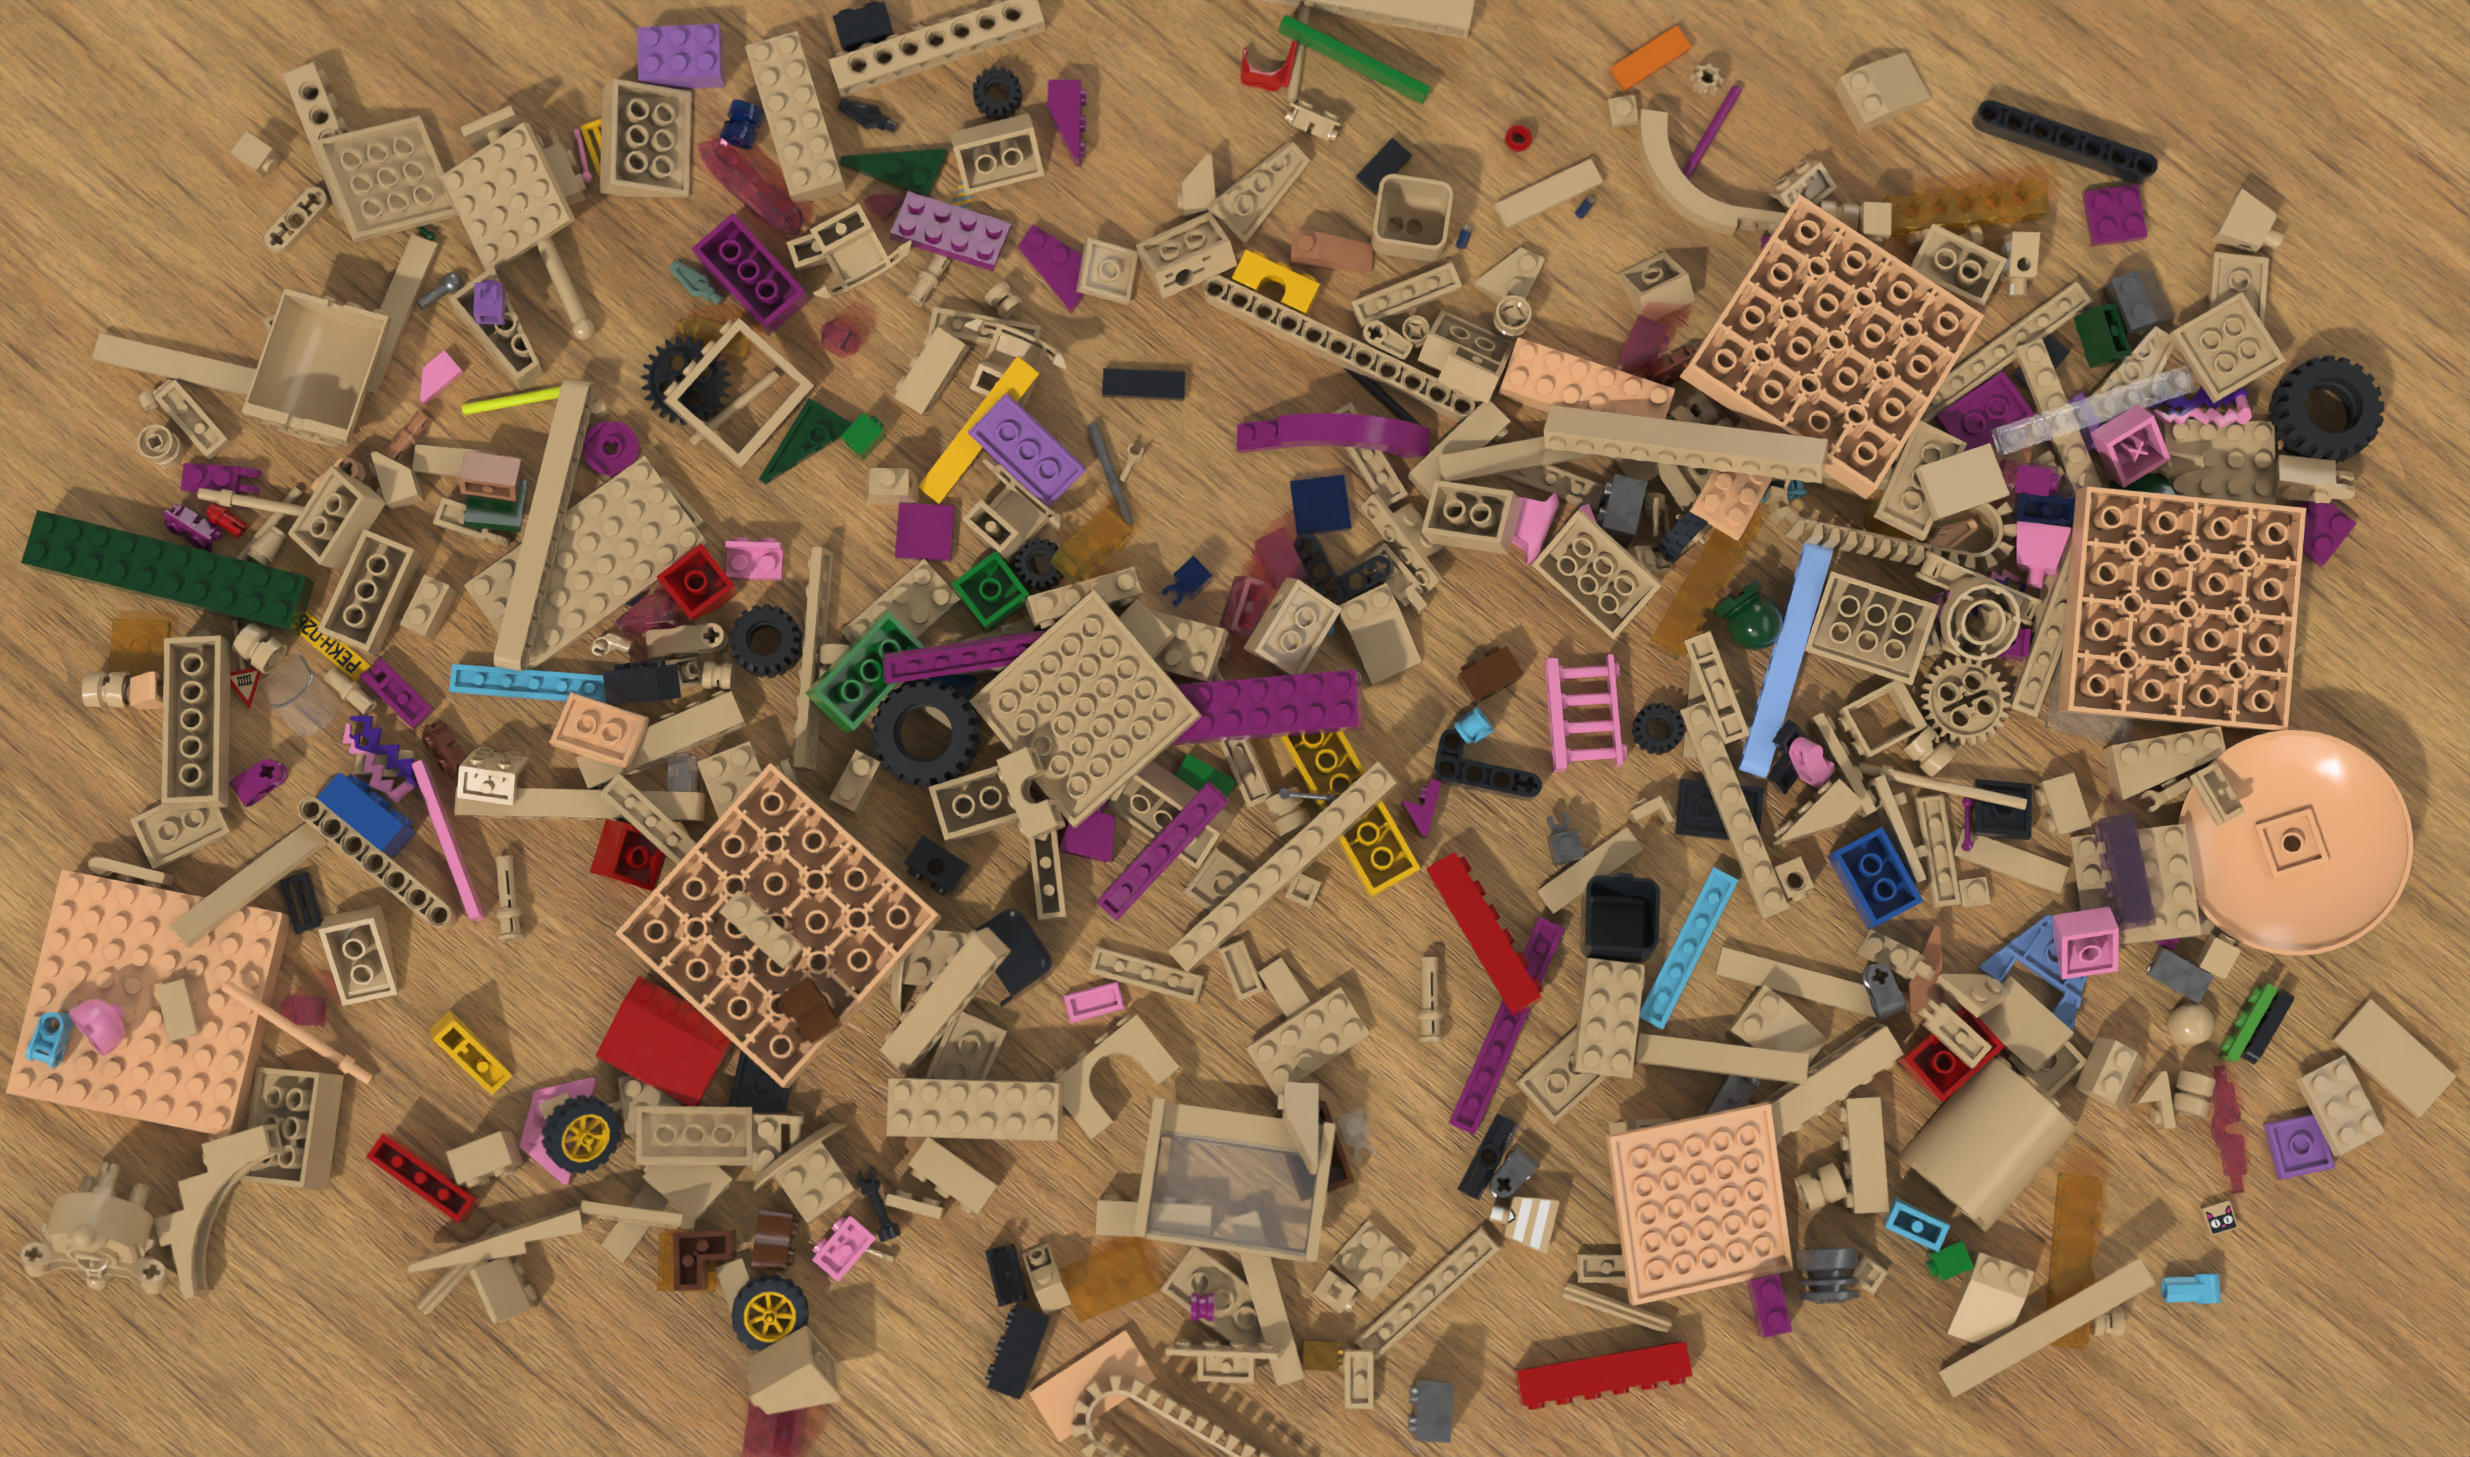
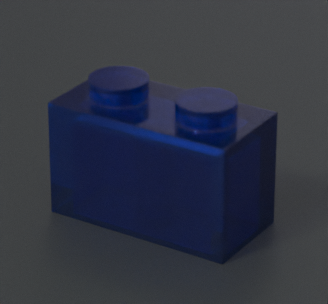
M2016 492L2013 518L2020 522L2073 527L2075 497L2062 494L2040 496Z

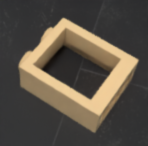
M1897 680L1843 707L1837 712L1839 716L1837 721L1843 732L1849 733L1852 739L1851 747L1858 757L1861 756L1864 761L1927 727L1924 718L1904 683ZM1889 693L1908 729L1870 749L1850 713Z

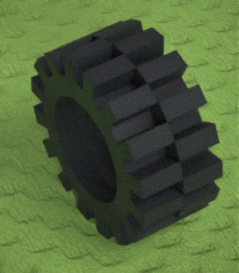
M991 67L990 72L987 69L983 70V75L980 76L978 74L976 77L977 82L973 83L972 91L974 102L981 114L985 113L986 118L989 119L993 116L995 120H1000L999 117L1001 116L1007 119L1010 113L1014 115L1016 108H1020L1022 100L1021 84L1018 77H1014L1011 70L1006 72L1004 67H1000V70H996V67ZM997 84L1004 86L1008 90L1006 99L1002 102L991 101L987 97V92L991 86Z
M1035 538L1033 542L1029 540L1024 547H1020V552L1016 554L1015 568L1021 582L1026 584L1028 588H1035L1037 591H1042V589L1050 590L1053 585L1056 587L1059 584V580L1063 579L1064 571H1066L1065 557L1061 548L1059 549L1055 542L1051 543L1046 538L1044 540ZM1036 555H1046L1049 557L1052 563L1050 570L1042 575L1035 574L1030 569V562Z
M1652 703L1647 707L1645 706L1637 714L1632 724V735L1635 737L1633 740L1640 745L1639 748L1642 751L1645 749L1648 751V754L1656 753L1657 755H1662L1663 753L1670 752L1682 740L1685 730L1683 728L1684 721L1683 718L1680 719L1679 711L1675 712L1672 709L1673 706H1665L1664 703ZM1662 719L1667 723L1669 731L1665 738L1655 739L1650 736L1648 724L1651 720Z

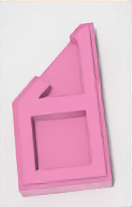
M445 350L423 367L420 401L424 405L464 373Z

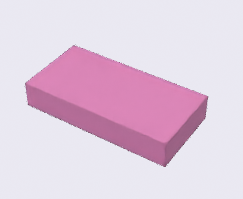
M1118 981L1063 996L1070 1023L1125 1009Z

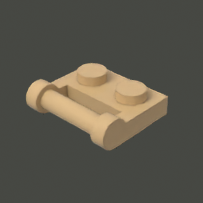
M753 1113V1171H762L783 1155V1124H790V1149L801 1142V1124H804V1114Z

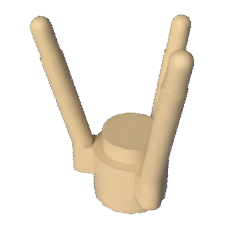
M1647 493L1644 495L1635 536L1627 546V549L1634 545L1643 514H1645L1647 519H1653L1654 537L1658 536L1659 519L1661 518L1663 519L1665 536L1670 531L1669 506L1665 504L1666 496L1664 494Z

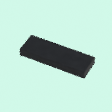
M1103 368L1102 397L1184 401L1186 372Z

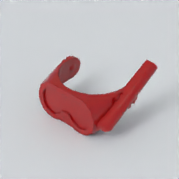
M1292 41L1284 66L1274 72H1261L1254 69L1246 59L1248 48L1244 47L1240 72L1242 84L1272 92L1278 91L1281 86L1288 87L1298 42Z

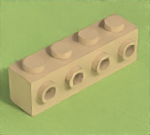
M1127 568L1028 596L1025 604L1033 630L1037 628L1042 630L1050 629L1093 589L1098 592L1110 608L1121 605V607L1130 606L1136 599L1139 600L1142 595L1135 568Z

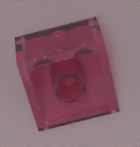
M1638 314L1615 369L1632 374L1652 365L1655 358L1660 360L1671 338L1666 336L1669 327Z

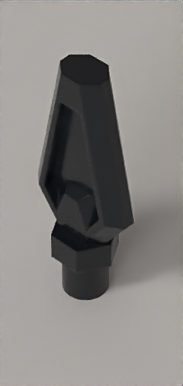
M844 98L838 104V109L866 130L877 128L882 131L888 130L895 133L898 129L899 124L890 120L889 116L883 115L877 105Z

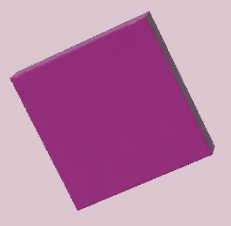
M899 503L895 558L951 562L955 507Z

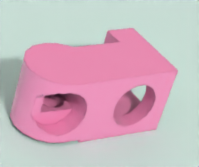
M1798 737L1791 744L1789 755L1800 779L1819 789L1837 770L1834 763L1823 757V748L1820 745L1804 737Z

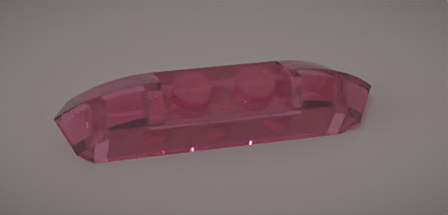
M723 138L698 143L699 153L711 174L747 206L749 210L762 221L781 232L793 235L799 234L804 221L801 209Z

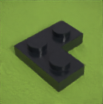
M1789 719L1777 732L1776 737L1772 741L1781 752L1782 757L1772 767L1767 776V779L1775 789L1786 795L1799 777L1789 755L1791 744L1798 737L1808 739L1797 723Z

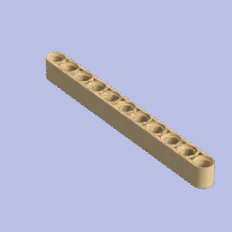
M1215 275L1204 281V300L1219 310L1335 365L1354 371L1374 381L1376 384L1456 422H1463L1474 411L1475 400L1465 393L1447 388L1443 383L1437 381L1438 378L1222 276ZM1212 286H1219L1223 291L1219 295H1212L1208 292V289ZM1241 297L1247 301V304L1243 307H1237L1232 301L1235 298ZM1261 309H1267L1272 315L1269 318L1263 319L1257 315V312ZM1293 321L1296 327L1293 330H1286L1282 327V323ZM1311 332H1315L1320 335L1321 339L1317 342H1311L1306 336ZM1334 344H1341L1346 350L1341 354H1337L1332 351L1331 347ZM1362 355L1367 356L1370 363L1364 366L1357 363L1356 358ZM1384 367H1390L1394 370L1395 374L1392 377H1385L1381 374L1380 370ZM1408 379H1415L1419 382L1420 386L1416 389H1410L1406 386L1405 382ZM1438 390L1443 393L1444 399L1436 401L1431 398L1430 393ZM1458 402L1466 403L1469 410L1463 413L1456 410L1455 404Z
M568 378L562 382L495 648L494 665L496 667L523 672L528 667L595 399L596 389L595 384L592 382Z

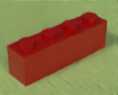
M382 1133L366 1155V1158L457 1223H466L482 1200L481 1197L464 1185H458L454 1178L391 1134Z

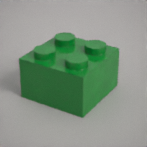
M997 551L951 583L954 591L986 633L1026 605L1027 597L1030 596Z

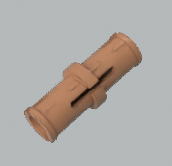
M417 410L404 428H400L397 431L398 435L383 453L388 458L399 462L405 452L412 445L415 446L418 442L416 439L432 421Z

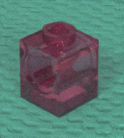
M285 995V1001H282L280 1005V1014L298 1026L324 1027L327 999Z

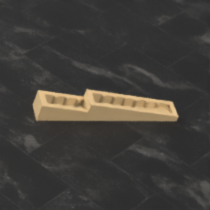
M580 1205L410 1260L408 1271L411 1273L525 1254L527 1251L526 1242L582 1233L583 1225Z

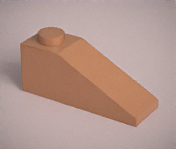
M1293 230L1290 266L1360 272L1372 271L1373 247L1371 244L1321 232Z
M1940 926L1928 929L1918 951L1925 957L1923 963L1931 966L1936 973L1931 981L1918 975L1915 976L1914 980L1906 979L1904 990H1901L1906 1004L1905 1013H1918L1922 1007L1929 1013H1933L1925 1004L1929 999L1933 1000L1938 1006L1941 1002L1944 1003V990L1935 984L1938 977L1943 974Z

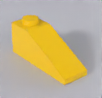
M451 1010L429 1029L432 1040L491 1095L513 1076L470 1028Z

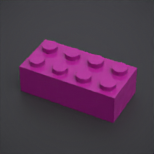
M734 213L691 248L701 264L768 336L809 301L806 291Z

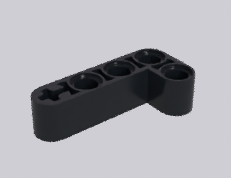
M1448 729L1442 733L1438 741L1433 765V776L1437 781L1446 785L1524 801H1530L1540 793L1542 782L1536 774L1463 759L1465 740L1456 729ZM1448 736L1455 737L1459 742V747L1456 749L1447 748L1444 744V739ZM1443 763L1450 764L1453 768V774L1451 776L1441 775L1439 765ZM1469 769L1478 770L1481 779L1478 782L1469 781L1466 777V771ZM1498 774L1504 775L1508 780L1507 787H1497L1494 783V776ZM1514 777L1518 778L1516 784L1524 785L1529 780L1531 781V786L1535 787V789L1527 793L1524 786L1517 785L1515 791L1511 790L1514 784Z

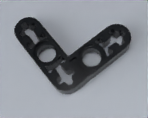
M1304 533L1299 535L1294 542L1295 552L1316 592L1326 598L1329 595V590L1324 585L1320 588L1319 584L1325 583L1331 578L1333 579V582H1328L1332 590H1338L1339 593L1335 596V602L1331 599L1328 600L1337 606L1383 583L1394 572V566L1390 559L1384 556H1375L1338 576L1320 540L1316 536ZM1305 539L1314 543L1311 546L1313 555L1317 556L1319 553L1321 557L1314 558L1309 563L1307 559L1312 558L1310 553L1301 549L1304 546L1303 541ZM1378 561L1381 564H1386L1387 567L1384 568L1385 574L1375 573L1370 577L1373 579V582L1370 583L1369 576L1363 569L1367 567V571L1371 572L1377 568L1376 563ZM1320 562L1324 563L1327 567V573L1323 578H1317L1313 574L1314 566ZM1354 574H1360L1364 580L1362 587L1357 590L1352 589L1349 584V579Z

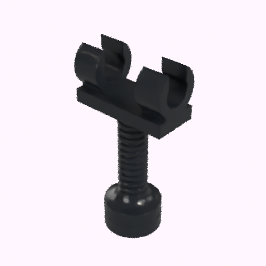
M869 1165L868 1172L872 1178L865 1179L860 1168L856 1180L858 1185L862 1187V1195L868 1194L870 1197L869 1199L878 1221H880V1229L876 1232L880 1242H885L902 1233L898 1223L889 1221V1215L886 1213L887 1210H885V1205H883V1200L878 1191L881 1182L880 1179L876 1180L877 1170L874 1166Z

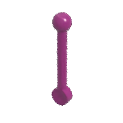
M1965 797L1962 800V805L1965 807V840L1961 844V848L1969 852L1974 847L1973 842L1970 840V807L1973 805V800Z

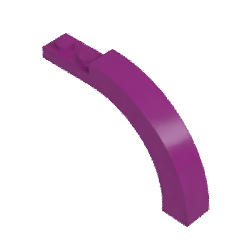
M1311 413L1279 416V419L1237 424V451L1241 453L1303 446H1344L1388 452L1403 458L1421 457L1429 454V428L1392 418L1358 414Z

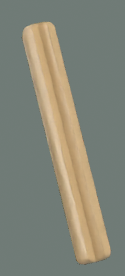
M493 1223L479 1238L500 1232L504 1228L498 1223ZM479 1261L453 1265L417 1303L418 1309L424 1314H430Z
M1566 1283L1563 1288L1562 1297L1665 1334L1669 1333L1672 1320L1670 1318L1570 1283Z

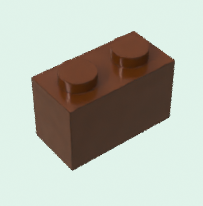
M1496 646L1484 653L1485 659L1478 663L1472 660L1460 667L1462 672L1459 673L1457 679L1474 706L1522 679L1524 673L1507 646L1502 649Z

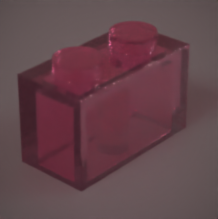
M1284 527L1254 541L1255 550L1251 552L1257 565H1263L1267 573L1263 577L1270 591L1275 589L1277 593L1286 577L1298 579L1303 583L1308 581V574Z
M1234 576L1219 627L1241 637H1250L1261 620L1271 584L1249 576Z

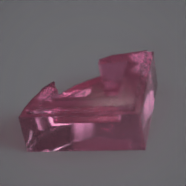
M875 194L868 197L865 203L885 222L902 206L903 200L893 194Z

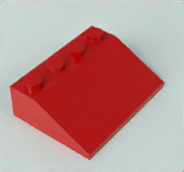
M638 976L624 998L596 1053V1057L687 1107H697L735 1043L691 1003Z

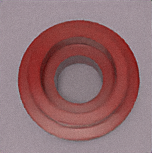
M1514 125L1507 130L1505 143L1510 150L1523 152L1530 147L1532 134L1527 127ZM1520 136L1523 142L1516 143L1513 138Z

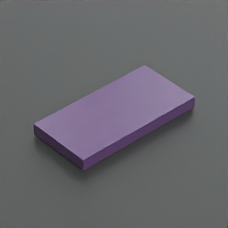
M1007 392L968 431V434L1048 508L1086 471V467Z

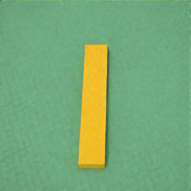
M1017 356L928 472L918 488L937 503H942L983 449L968 434V431L1006 392L1018 403L1040 375V372L1020 356Z

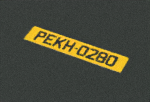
M306 611L299 634L353 681L357 682L360 675L365 670L367 671L370 665L346 644L328 638L318 632L317 629L320 622Z

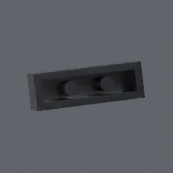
M665 660L614 664V670L602 671L607 704L651 702L681 698L677 664L666 665Z
M1018 1305L1016 1310L1010 1309L1005 1325L1010 1326L1006 1337L1000 1336L995 1350L999 1354L996 1365L990 1364L985 1376V1380L989 1381L987 1388L1018 1400L1021 1399L1051 1316L1022 1305Z

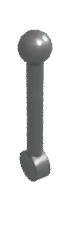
M1287 788L1279 790V796L1284 800L1289 797L1326 800L1331 804L1337 799L1335 793L1322 795L1291 792Z

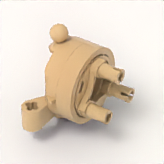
M103 1163L98 1180L93 1176H82L78 1192L67 1193L57 1197L48 1224L42 1223L41 1231L49 1244L32 1242L23 1247L20 1252L25 1272L32 1277H40L64 1268L77 1270L82 1279H86L87 1285L94 1290H102L115 1276L130 1278L148 1294L161 1293L168 1285L164 1265L160 1261L143 1258L145 1252L151 1249L155 1242L153 1239H149L154 1219L144 1209L150 1187L145 1184L135 1183L132 1185L128 1201L117 1198L114 1187L121 1168L116 1164H111V1168H108L109 1163Z

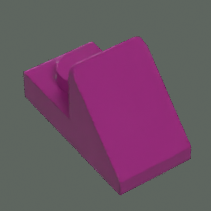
M1433 779L1430 780L1428 786H1422L1419 801L1424 802L1423 805L1401 801L1403 810L1419 836L1424 839L1427 838L1442 783Z

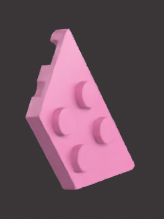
M597 1078L582 1079L536 1090L533 1093L519 1147L563 1185L570 1186L573 1173H569L563 1168L561 1169L546 1154L545 1151L547 1150L542 1145V1140H544L542 1129L546 1127L547 1123L538 1104L567 1092L570 1098L572 1097L573 1099L577 1098L578 1095H585L588 1098L590 1095L594 1096ZM573 1142L564 1144L566 1150H570Z

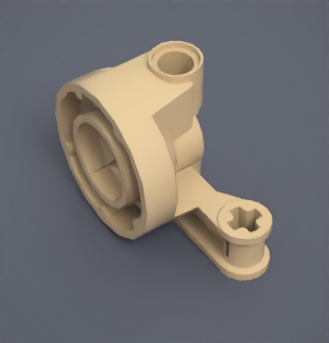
M1926 550L1925 555L1927 557L1920 572H1916L1915 576L1953 592L1944 604L1940 618L1942 637L1939 644L1941 649L1959 657L1964 656L1973 660L1992 659L2010 647L2017 637L2021 622L2029 626L2033 625L2032 619L2036 610L2044 601L2010 588L1976 571L1973 572ZM1981 604L1980 607L1978 606L1977 619L1969 625L1970 629L1966 631L1965 621L1968 613L1972 608Z

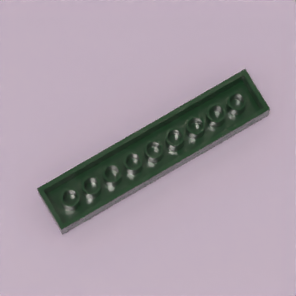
M40 510L36 512L21 561L22 564L33 570L249 623L256 622L261 626L298 635L314 586V581L305 575Z

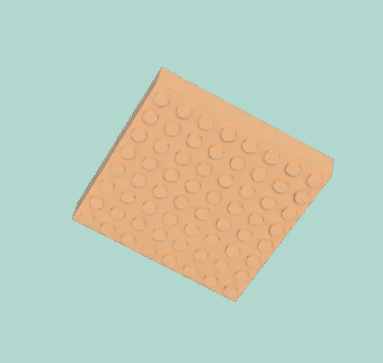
M1799 194L1779 222L1680 377L1761 431L1828 439V458L1824 472L1866 499L1878 488L1984 315Z
M2097 487L2077 489L2058 712L2270 732L2288 730L2306 508Z
M770 763L615 934L779 1085L789 1088L937 924L942 916L785 774ZM738 890L745 894L804 947L785 969L780 967L719 912ZM807 976L813 979L843 1024V1026L815 1045L810 1044L809 1041L804 1043L795 1031V1028L798 1027L793 1017L788 1019L779 1007L783 1003L779 996Z
M61 870L6 1093L225 1137L241 1132L267 1019L221 989L229 980L268 1007L271 1006L291 923L290 915L244 906L188 948L170 930L169 925L205 899L204 897ZM180 979H187L200 1034L169 1042L156 986ZM100 999L109 1005L115 1002L125 1014V1017L121 1019L125 1026V1036L121 1043L105 1056H102L89 1043L90 1040L74 1024L66 1045L64 1058L56 1069L50 1068L47 1063L26 1059L27 1047L33 1038L38 1020L45 1013L62 1012L68 1014L72 1008L85 1000ZM57 1018L52 1021L51 1025L54 1032H57L60 1028V1022Z

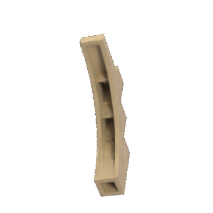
M277 1124L262 1125L202 1144V1158L208 1172L178 1181L179 1198L183 1203L184 1210L154 1219L156 1225L155 1235L160 1242V1247L170 1245L172 1247V1261L177 1268L178 1286L184 1300L209 1294L206 1277V1251L212 1224L219 1207L232 1187L248 1171L262 1161L284 1152Z

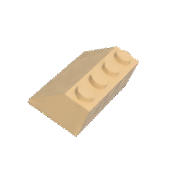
M1152 760L1112 796L1107 807L1155 840L1199 792ZM1222 809L1178 857L1199 870L1225 833L1234 816Z

